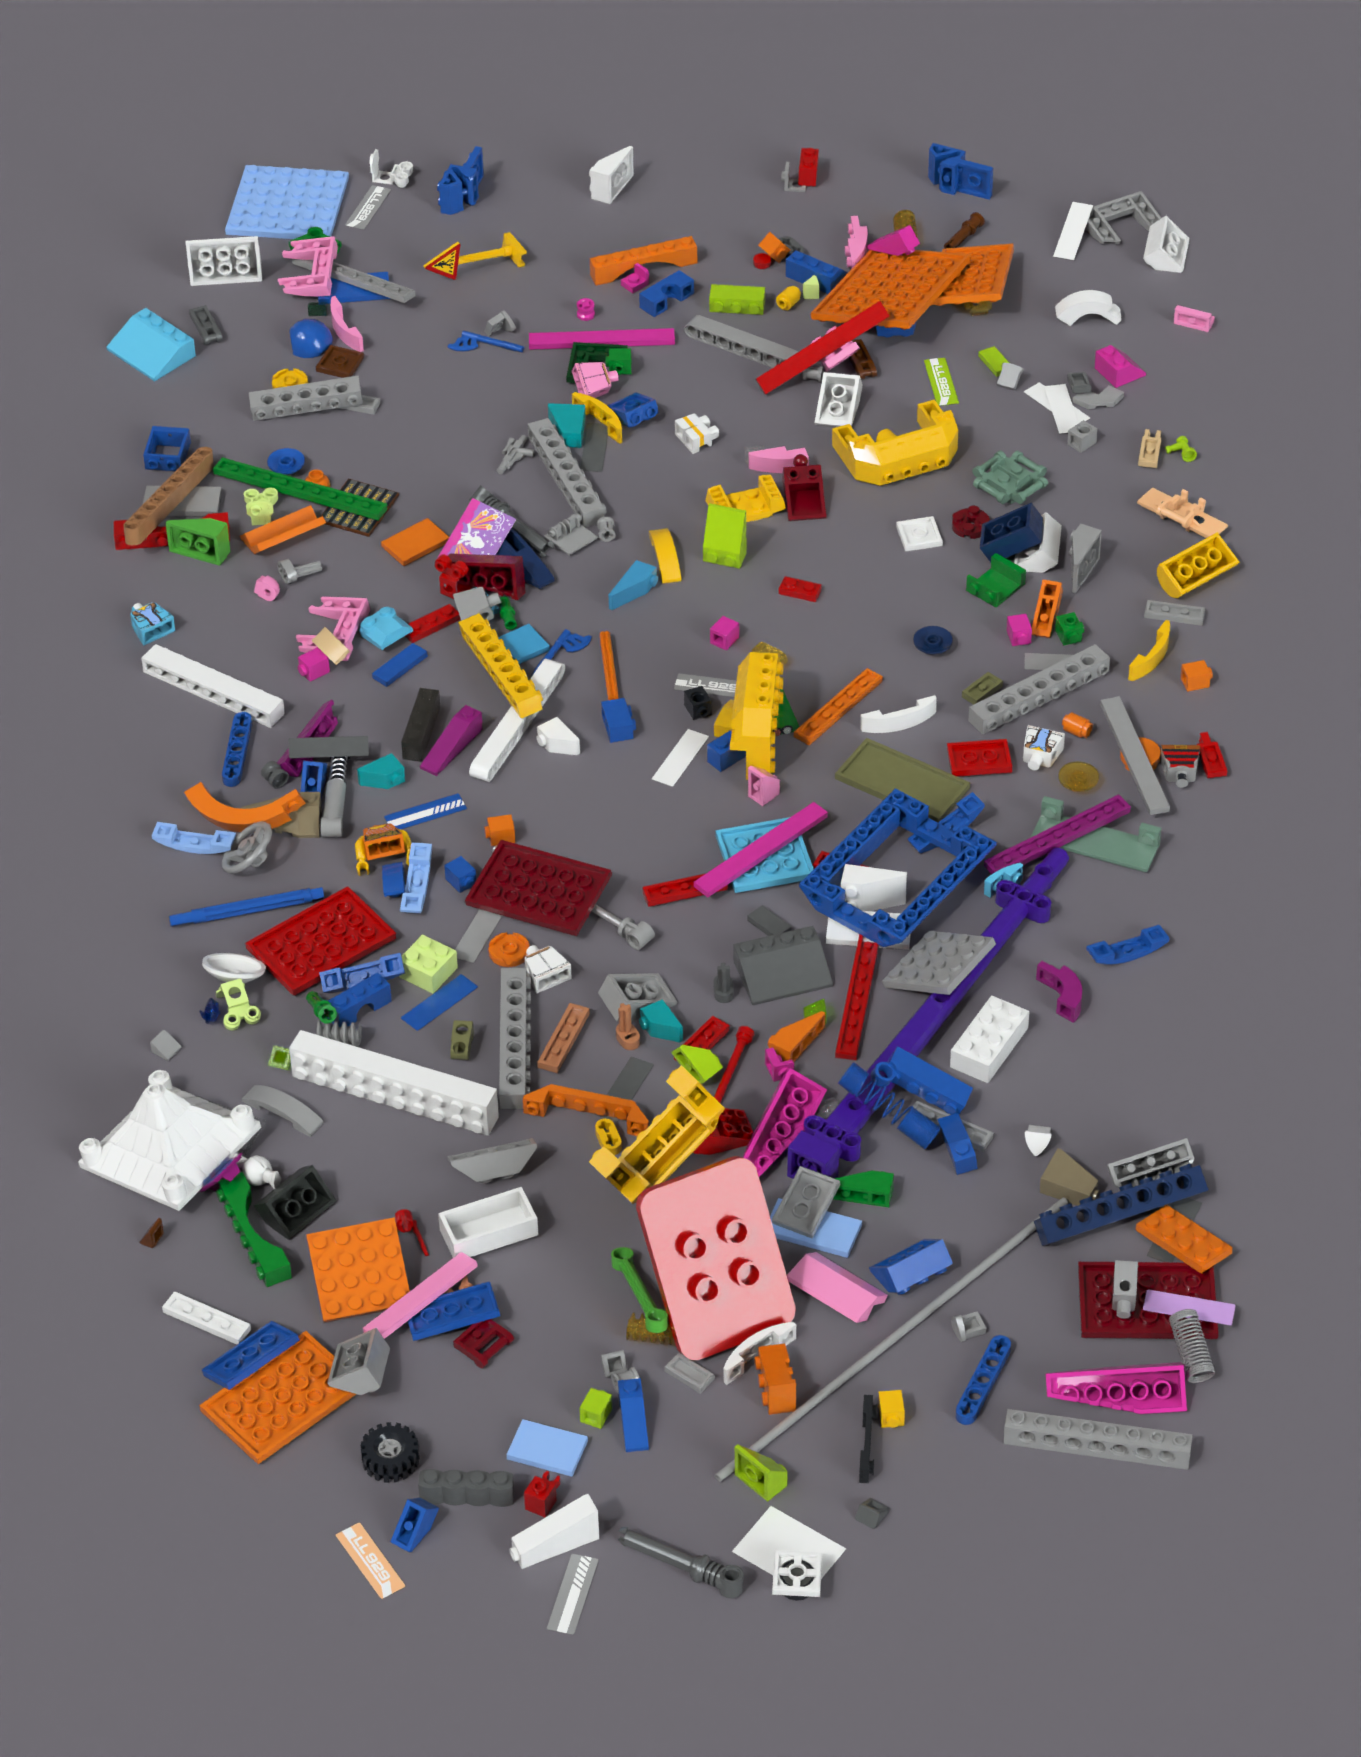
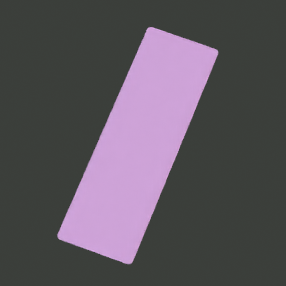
M1148 1289L1143 1310L1172 1315L1181 1310L1194 1309L1197 1311L1199 1320L1232 1325L1235 1304Z

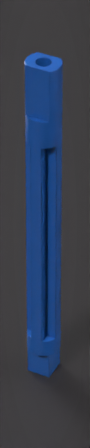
M322 887L316 889L306 888L193 909L191 912L170 915L169 921L170 926L192 922L197 924L310 903L312 900L324 898Z

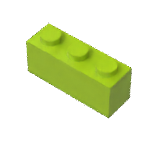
M711 284L709 312L764 314L765 287Z

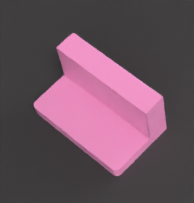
M1179 305L1175 308L1174 324L1209 332L1215 321V317L1211 313Z

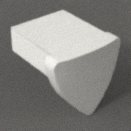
M1029 1125L1028 1130L1025 1131L1026 1143L1034 1156H1038L1049 1144L1052 1136L1050 1133L1051 1127Z

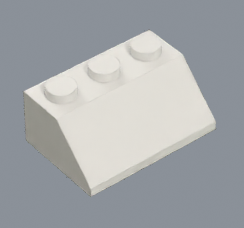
M1164 216L1150 226L1143 259L1155 270L1181 273L1184 269L1190 238L1167 216Z
M1047 512L1041 515L1043 517L1041 543L1015 554L1014 563L1026 569V572L1044 573L1058 564L1062 525Z

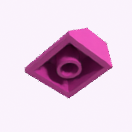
M1109 345L1096 351L1095 369L1115 388L1146 376V372L1126 353L1116 347Z

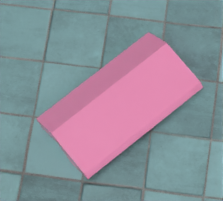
M817 1252L805 1254L787 1274L788 1282L856 1323L867 1321L873 1306L885 1303L888 1296Z

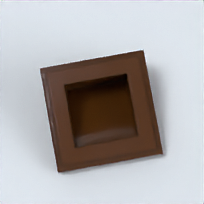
M158 1218L150 1226L140 1240V1244L150 1248L155 1247L164 1234L161 1218Z

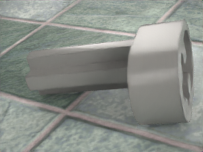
M289 559L278 561L277 564L279 574L286 584L296 582L297 577L322 571L320 561L295 568Z

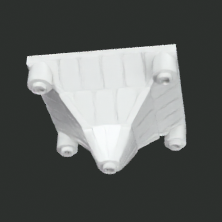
M157 1070L150 1074L148 1078L149 1086L140 1096L133 1111L101 1142L95 1138H87L80 1143L79 1151L82 1158L78 1163L80 1168L180 1211L259 1131L261 1124L260 1121L254 1119L250 1106L238 1105L232 1111L224 1109L219 1105L173 1087L168 1072Z

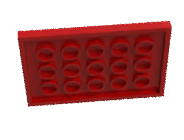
M347 886L247 941L245 944L246 949L256 959L263 962L266 969L295 996L320 982L319 972L339 967L341 969L396 939V932Z

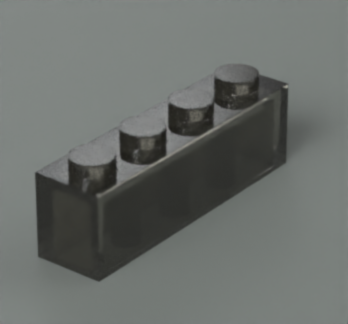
M419 689L401 741L403 760L423 761L440 710L439 690Z

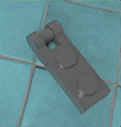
M206 305L189 309V315L204 345H208L212 341H222L221 332Z

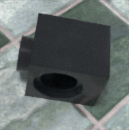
M703 686L684 691V706L693 720L712 715V700Z

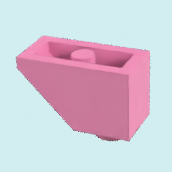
M750 766L748 767V797L764 806L780 794V780L764 769Z

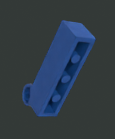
M898 1046L887 1062H879L871 1072V1079H877V1086L882 1087L883 1085L888 1086L891 1082L951 1115L960 1114L973 1087ZM879 1071L884 1072L888 1078L881 1076Z

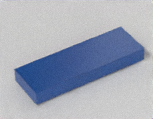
M412 643L374 671L372 678L387 687L428 657L427 651Z

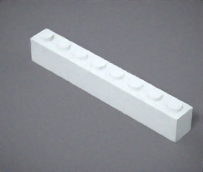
M157 644L141 658L144 673L235 713L247 712L251 715L253 721L272 728L285 714L283 699Z

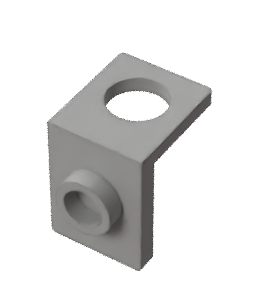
M786 162L785 171H782L781 182H785L784 191L805 192V185L798 188L793 186V184L798 183V179H789L790 162Z

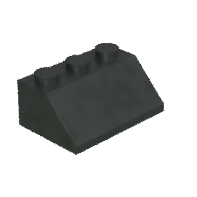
M310 1165L297 1170L257 1202L254 1207L268 1226L286 1239H290L337 1200L314 1166Z

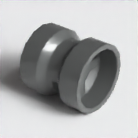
M275 761L268 762L261 770V775L275 789L283 787L289 780L288 773L281 769V766Z

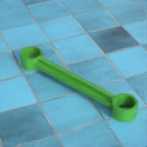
M627 1247L614 1249L611 1252L612 1267L615 1270L622 1271L645 1313L646 1329L652 1333L665 1331L668 1328V1314L665 1310L656 1307L634 1267L633 1251Z

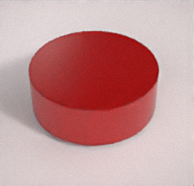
M766 253L756 254L753 258V265L758 269H767L771 266V256Z

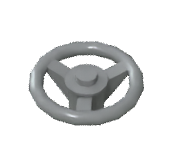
M260 821L246 827L239 833L233 842L231 850L224 853L222 859L223 870L229 874H234L248 868L250 865L254 868L260 866L268 855L266 847L272 836L271 825L265 821ZM253 832H255L254 835H253V837H249V838L245 839V838L248 837L250 834H252ZM230 860H232V861H237V862H240V863L237 864V865L231 866V865H230Z

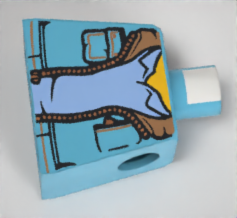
M155 602L145 606L141 603H136L132 607V612L130 613L132 627L143 646L175 631L174 616Z

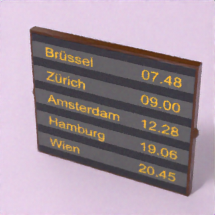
M348 478L340 489L341 491L387 503V511L379 520L328 506L320 517H324L325 525L370 537L399 497V492Z

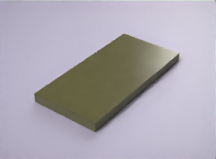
M866 738L835 773L836 780L882 800L896 788L928 805V818L936 822L944 819L970 789V782L869 738Z

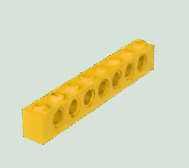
M480 613L459 621L463 639L519 717L524 718L543 710L541 705L543 698L540 691L535 690L534 683L531 679L528 680L525 670L520 669L517 659L513 660L510 650L505 648L502 639H498L495 629L491 630L489 621L483 619Z

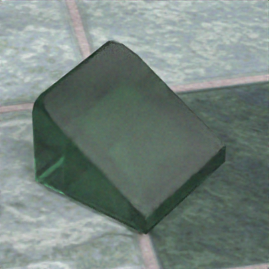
M309 302L308 316L327 315V302Z

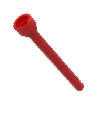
M740 1026L736 1033L737 1044L714 1095V1098L719 1103L722 1101L745 1045L751 1043L755 1035L753 1029L748 1026Z

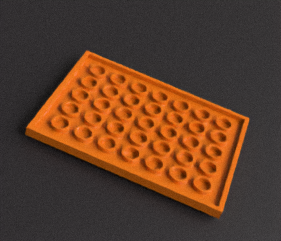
M869 250L811 312V319L819 320L820 322L833 321L835 323H845L878 301H881L890 317L876 326H884L885 328L896 327L903 330L910 329L971 261L970 254L915 250L909 255L903 253L896 256Z

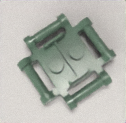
M1000 450L994 454V457L981 466L977 465L972 470L974 476L977 477L973 482V486L997 498V501L1001 504L1006 502L1009 504L1014 502L1022 504L1031 494L1048 485L1047 479L1043 477L1047 472V468L1029 460L1018 450L1010 458L1006 457L1005 453ZM1020 462L1021 464H1023V465H1025L1026 467L1030 468V469L1033 470L1034 472L1032 473L1031 471H1029V470H1027L1026 468L1022 467V466L1019 465L1018 463Z

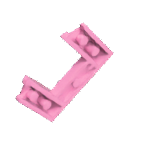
M335 237L291 241L290 244L294 248L292 251L284 250L282 252L283 258L314 261L311 275L279 278V285L285 286L283 292L299 296H330L333 259H336L338 250Z
M321 597V602L324 604L320 607L311 605L309 612L339 620L333 635L350 651L345 659L342 660L348 661L353 650V638L360 623L368 617L370 612L368 599ZM296 635L297 642H301L303 645L298 646L299 651L307 653L317 648L312 642L317 635Z

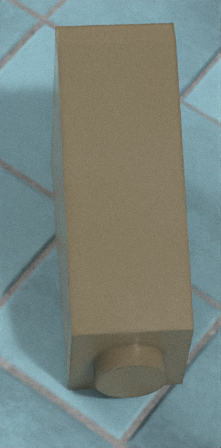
M1057 1148L1040 1180V1193L1059 1200L1064 1197L1068 1203L1076 1206L1080 1205L1079 1201L1092 1197L1093 1200L1099 1198L1098 1180L1059 1148Z

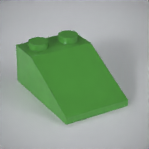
M211 518L166 521L170 552L219 566L231 552L228 525L225 522Z

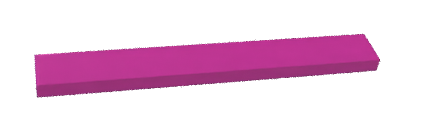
M674 328L529 333V350L572 348L573 342L628 346L675 345Z
M815 802L811 803L694 881V887L707 898L826 819L828 812Z

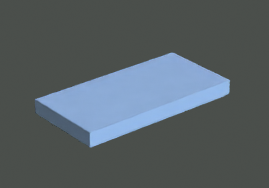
M778 1198L770 1215L771 1222L782 1201L780 1198ZM827 1211L813 1238L775 1224L772 1225L776 1239L848 1258L862 1227V1220Z

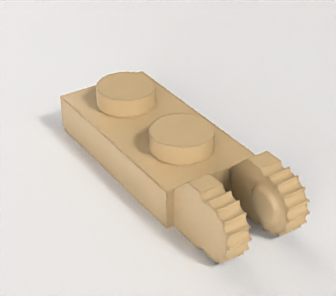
M1145 429L1138 466L1157 468L1161 446L1160 430H1157L1155 437H1150V429Z

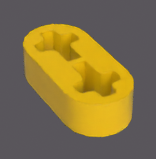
M606 1118L598 1120L595 1124V1133L601 1148L605 1146L614 1156L619 1154L622 1150V1141L614 1122Z

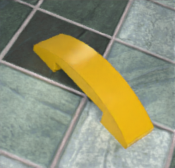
M572 393V404L585 405L586 416L591 414L601 423L605 424L608 436L619 444L622 443V426L615 412L596 398L582 393Z
M669 529L650 530L649 536L658 560L662 584L681 581L678 558Z
M1165 620L1157 630L1156 644L1147 656L1138 654L1129 665L1128 680L1134 681L1147 675L1163 660L1169 645V620Z

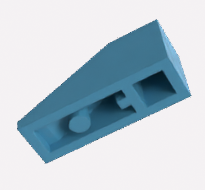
M636 560L608 594L609 609L614 610L647 594L658 582L657 567Z

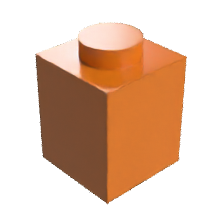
M771 232L758 245L778 263L790 251Z
M1205 660L1182 664L1181 681L1187 692L1210 687V679L1213 678V673Z
M511 814L487 818L488 826H484L486 839L490 838L491 846L498 845L500 840L515 843V828Z

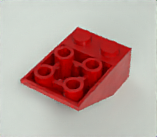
M725 1108L718 1118L715 1130L693 1153L712 1155L748 1146L754 1132L745 1111Z

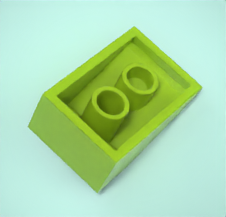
M709 503L703 542V561L740 569L747 554L746 510Z

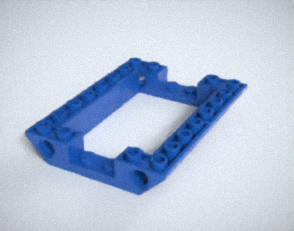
M895 788L799 883V887L815 910L863 935L867 939L876 942L878 945L887 947L902 943L997 845V842L963 824L956 832L928 818V805ZM899 826L956 856L897 919L890 917V914L881 909L873 916L845 902V890L839 887L845 864L860 866Z

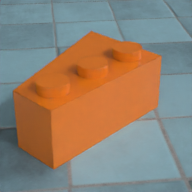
M785 1343L758 1347V1356H754L756 1370H760L761 1373L758 1374L759 1388H764V1392H761L763 1406H767L769 1415L794 1412L796 1410V1381L792 1379L791 1374H793V1370L789 1366L790 1359Z

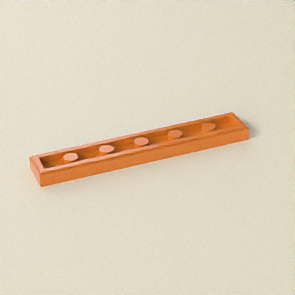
M868 668L865 669L794 731V738L807 745H811L883 682V676Z

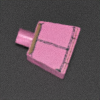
M603 362L575 363L572 370L578 393L593 398L607 394L611 388V382L618 381L617 371L607 372Z

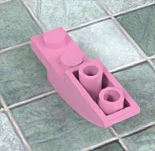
M851 216V223L848 224L850 238H848V246H845V257H847V268L850 269L867 253V226L860 227L858 216Z

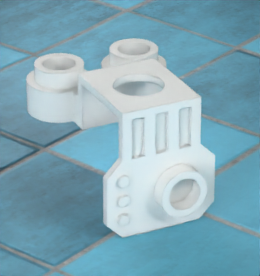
M375 149L374 153L370 156L372 181L392 185L395 181L398 187H406L409 182L408 177L413 173V164L404 161L399 165L395 164L392 172L379 171V153ZM382 175L390 176L387 180L380 179Z

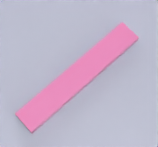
M463 1252L459 1253L363 1327V1332L365 1333L377 1328L385 1339L477 1268L476 1260Z

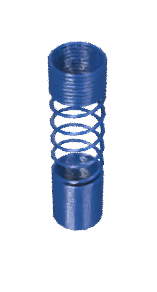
M853 1062L838 1084L850 1092V1094H855V1097H858L874 1082L864 1101V1104H867L883 1089L873 1111H876L893 1095L882 1118H885L902 1102L891 1125L895 1124L910 1109L897 1129L920 1145L921 1148L926 1149L941 1128L921 1114L916 1108L914 1109L913 1106L908 1107L896 1119L904 1104V1099L899 1100L887 1112L895 1097V1092L889 1094L878 1105L886 1090V1085L880 1087L869 1098L877 1083V1079L875 1078L860 1091L869 1073Z

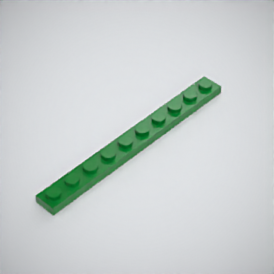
M223 457L213 468L215 475L265 489L275 488L279 493L379 520L387 511V503Z

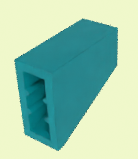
M548 403V418L552 424L556 425L559 436L562 435L566 447L582 448L586 420L585 405Z

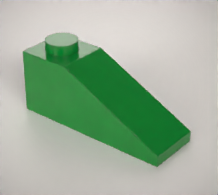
M871 1170L834 1178L839 1180L841 1185L833 1200L889 1208L894 1188V1173Z

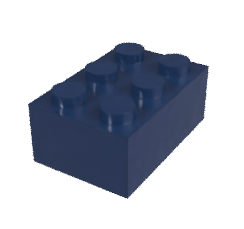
M1031 502L983 523L980 550L991 563V557L995 553L1007 558L1027 548L1037 546L1041 543L1043 517Z

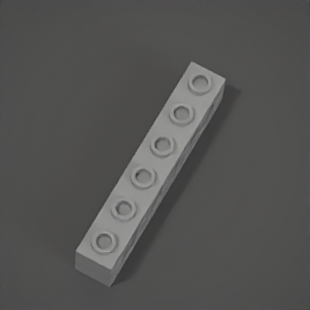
M359 376L249 392L253 421L363 404Z

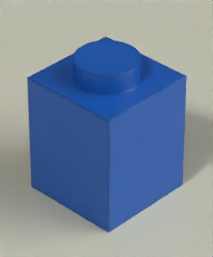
M462 856L444 865L445 879L459 893L473 887L476 882V869Z

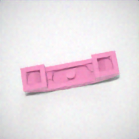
M333 296L330 305L334 331L346 345L356 351H364L362 335L356 327L348 328L343 320L342 305L336 296Z

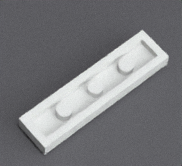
M175 1291L162 1306L163 1313L234 1344L242 1342L251 1331V1324Z

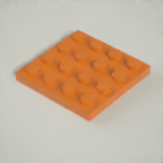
M395 1217L306 1234L323 1323L385 1311L410 1292Z

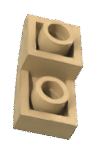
M326 627L312 640L336 665L344 660L350 652Z

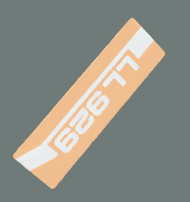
M357 1523L336 1534L338 1540L381 1599L405 1587L403 1581L361 1523Z

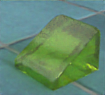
M825 999L804 1007V1018L823 1011L825 1012L826 1024Z
M273 1045L268 1066L289 1070L291 1067L289 1048Z

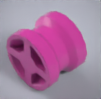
M589 298L577 301V317L580 320L589 321L594 318V301Z

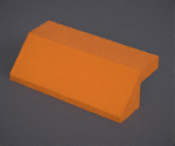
M310 505L240 535V538L256 554L319 527L326 522L323 516L316 517Z

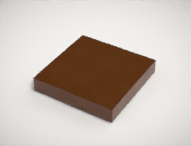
M330 345L316 365V372L341 378L351 377L364 359V353Z

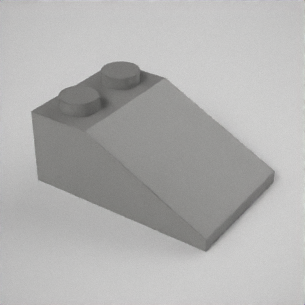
M1081 523L1076 530L1072 531L1070 536L1072 541L1069 555H1071L1072 593L1075 594L1100 559L1102 530Z
M659 973L608 974L598 992L616 1022H619L618 1008H620L621 1003L631 1006V1022L639 1020L640 1008L662 999L669 1008L678 1003Z

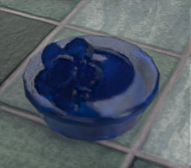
M209 998L204 1012L201 1010L199 1012L205 1023L209 1024L216 1021L221 1011L219 1010L218 1001Z

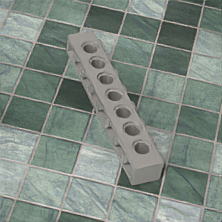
M549 418L528 423V438L573 512L581 516V525L585 528L596 525L597 521L606 514L605 504L600 502L598 493L593 491L590 480L585 478L583 469L579 468L577 459L572 457L570 448L564 444L562 435L559 436L556 425L552 424Z
M1095 644L970 706L969 722L982 734L993 731L997 727L1009 723L1013 719L1025 715L1029 711L1041 707L1045 703L1057 699L1059 696L1073 691L1075 688L1089 683L1099 676L1105 675L1109 672L1110 657Z
M501 968L500 1109H523V1096L530 1093V1087H526V1084H530V1071H526V1068L531 1067L530 1055H527V1052H531V1041L527 1039V1036H531V1024L527 1023V1020H531V1007H527V1004H531V992H527V989H531V976H527L526 968Z
M1007 1409L1003 1444L1188 1470L1193 1434Z

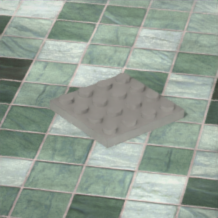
M928 931L912 947L909 953L900 960L894 969L888 973L882 982L885 988L950 995L996 945L993 937Z

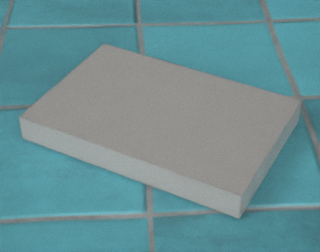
M800 1166L772 1218V1224L813 1238L841 1185L840 1181Z

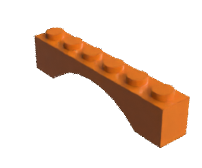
M692 236L611 254L599 255L590 258V276L595 286L613 282L620 275L634 268L636 263L642 265L651 262H667L679 267L697 264V245Z

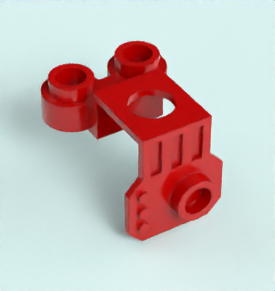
M441 554L436 559L435 568L442 572L439 576L440 594L454 599L453 594L470 590L474 587L457 583L469 571L468 566L463 561H457L453 564L450 557L445 554Z

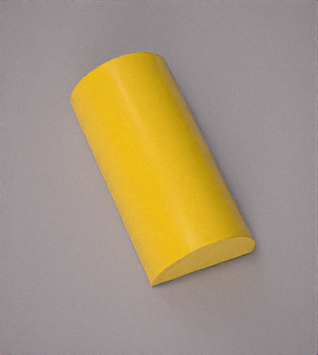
M1218 532L1160 563L1157 567V577L1161 587L1169 596L1179 598L1237 566L1240 562Z

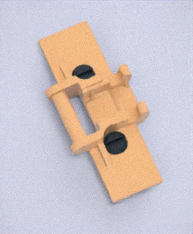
M1151 488L1137 501V504L1156 513L1160 518L1165 519L1168 517L1182 524L1186 531L1189 532L1191 530L1205 538L1216 532L1221 534L1228 527V524L1204 513L1205 499L1199 498L1198 504L1189 503L1188 491L1184 489L1181 491V496L1175 494L1171 497L1155 488Z

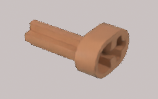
M621 1003L620 1008H618L619 1024L616 1027V1038L624 1049L635 1050L640 1046V1034L635 1026L631 1024V1006Z

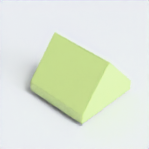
M813 275L803 283L804 299H819L817 276Z

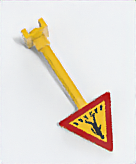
M508 232L504 233L502 247L499 249L459 256L461 244L456 242L423 265L429 271L455 280L459 264L509 256L518 267H523L525 262L521 259V256L526 254L527 251Z

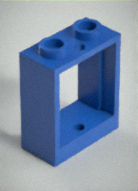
M152 426L143 454L145 469L176 471L185 462L191 444L189 428ZM157 445L180 447L178 455L155 454Z

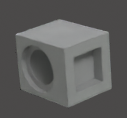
M1084 420L1068 430L1067 445L1080 453L1097 442V428Z

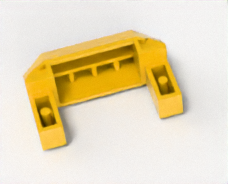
M934 399L917 405V422L922 428L920 430L874 442L869 433L858 436L851 425L846 424L832 428V446L856 480L881 486L949 466L958 450V427L952 411L943 412Z
M750 652L738 666L731 721L730 750L746 751V780H748V767L750 766L764 769L770 774L775 773L776 761H772V759H775L776 747H773L772 744H775L776 733L773 730H777V718H774V716H778L779 704H783V692H780V689H783V677H780V675H783V663L780 662V654Z
M682 1065L678 1069L673 1070L666 1081L679 1096L669 1102L663 1113L657 1115L646 1130L639 1133L637 1140L631 1146L626 1147L619 1158L603 1146L592 1155V1159L589 1161L632 1204L637 1202L638 1196L643 1190L665 1182L715 1130L718 1118L725 1109Z

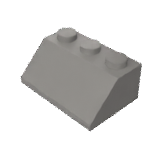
M377 1328L337 1345L327 1382L330 1387L358 1395L375 1392L381 1387L390 1347Z

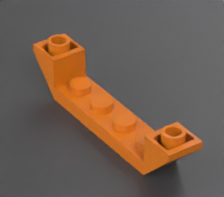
M553 1084L523 1096V1113L533 1116L544 1117L548 1106L554 1105L627 1120V1134L638 1136L639 1133L649 1127V1120L633 1100Z

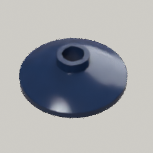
M926 626L914 634L913 642L915 647L924 653L939 654L951 647L953 638L951 633L945 628Z

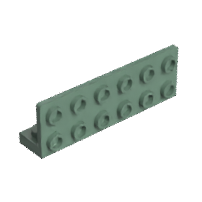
M1044 796L1041 805V817L1031 837L1070 818L1063 816L1064 801ZM1141 823L1139 836L1102 826L1059 848L1148 872L1160 846L1161 827Z

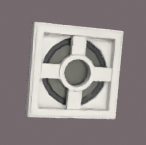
M775 1550L772 1595H784L786 1598L795 1601L804 1600L809 1596L820 1597L822 1553Z

